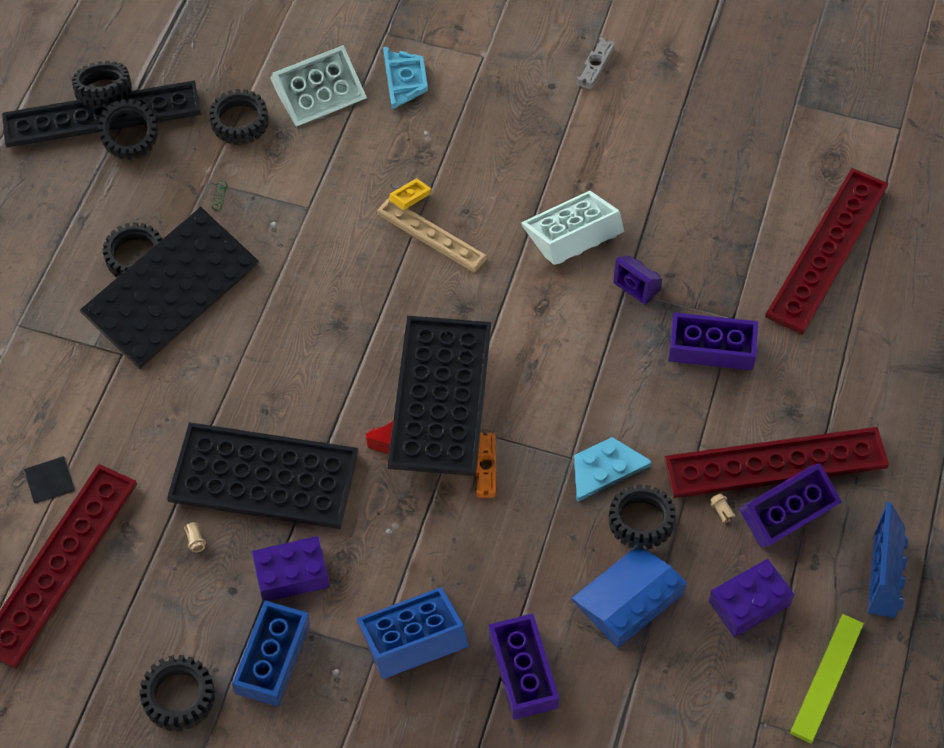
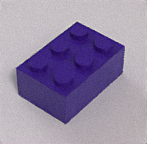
M318 536L252 551L263 603L264 601H272L329 587L328 575Z
M766 559L712 589L709 603L735 638L791 606L794 593L770 560Z

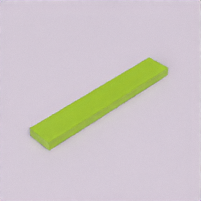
M842 614L790 731L791 735L812 744L864 623Z

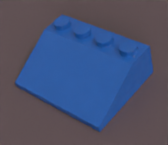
M890 502L886 503L874 532L868 613L895 618L898 610L903 609L904 597L900 596L901 589L903 590L905 586V576H902V569L906 568L907 556L903 554L904 549H907L909 537L905 535V525Z
M636 546L572 597V601L619 648L685 593L687 582L670 565L644 548L642 550Z
M442 587L357 618L367 647L382 679L469 647L464 625Z

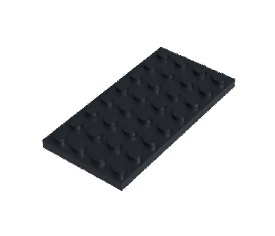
M200 206L80 309V313L140 369L255 268L259 260Z
M407 315L388 469L476 476L491 322Z
M189 422L167 500L170 503L341 529L359 449L356 447Z

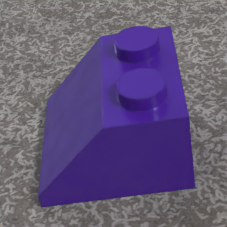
M631 256L618 257L615 262L613 283L646 305L661 290L663 278L657 272L651 271L641 261L635 260Z

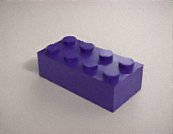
M674 312L668 361L753 370L757 352L758 321Z
M818 463L806 468L738 509L761 548L775 543L842 503L823 467Z
M534 614L489 624L488 636L513 720L558 709V692Z

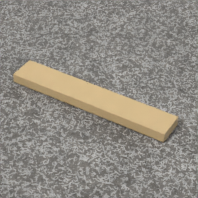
M389 198L377 210V215L474 273L487 259V255L408 208L402 210L389 201Z

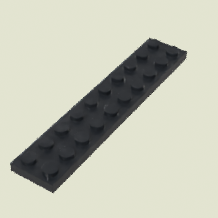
M195 80L128 92V96H124L126 102H129V99H133L134 102L140 101L142 105H147L149 110L151 109L157 122L201 115ZM78 100L3 112L2 121L6 148L99 132V118H102V112L107 111L106 107L109 105L104 103L102 106L97 104L90 106V104L84 105ZM129 112L114 118L110 123L109 130L147 123L142 116Z

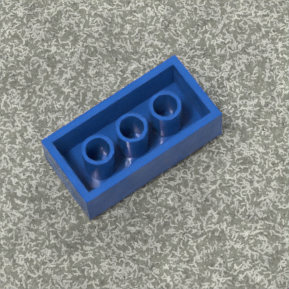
M264 601L232 682L236 695L277 707L280 706L310 626L309 614L307 612Z

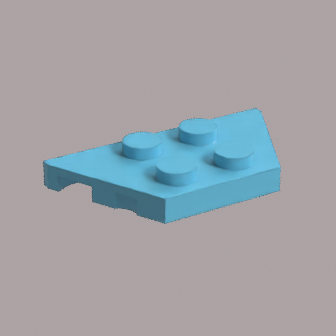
M383 47L391 108L395 109L428 91L423 56L411 55L404 51L396 53L389 51L388 47Z
M613 437L574 455L576 500L579 502L651 467L652 462Z

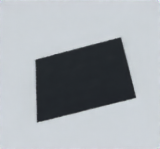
M64 456L24 469L34 503L74 491Z

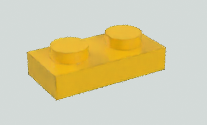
M416 178L390 193L389 201L405 210L429 196L431 188Z

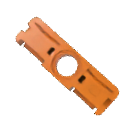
M480 433L476 472V496L478 498H494L496 496L494 433H488V436H483V433ZM489 461L492 466L489 469H483L480 467V463Z

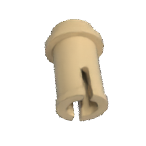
M717 494L711 498L712 508L715 507L723 523L730 522V518L734 519L736 515L728 505L727 497Z
M189 523L186 525L187 527H184L189 540L188 548L195 553L201 552L205 549L206 541L201 536L199 525L197 523Z

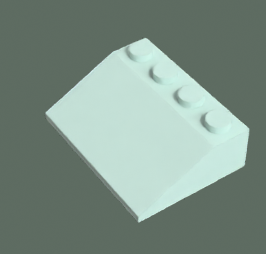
M344 45L273 72L270 78L281 102L296 127L367 99Z
M591 191L521 222L522 227L544 257L554 265L563 263L572 256L580 255L583 251L596 247L600 243L613 239L624 232L620 211Z

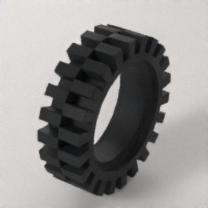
M174 655L168 656L169 661L165 662L164 658L159 660V666L153 664L151 666L152 671H146L144 674L145 680H142L140 684L142 689H140L139 694L145 713L153 723L156 722V725L160 728L165 726L166 730L169 731L172 730V727L176 731H182L181 727L186 726V729L192 728L190 724L195 722L198 725L201 723V717L205 719L208 716L207 710L212 709V701H215V688L208 669L203 667L200 661L197 660L195 662L194 658L190 656L188 659H185L184 655H179L178 659H175ZM177 674L192 677L199 685V694L189 708L183 711L172 712L163 709L157 703L156 693L158 687L166 678Z

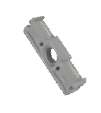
M604 38L598 39V46L595 51H591L587 58L582 75L580 77L577 76L578 86L593 89L614 51L615 43L609 40V42H606ZM598 61L601 64L598 66H594L591 64V62Z

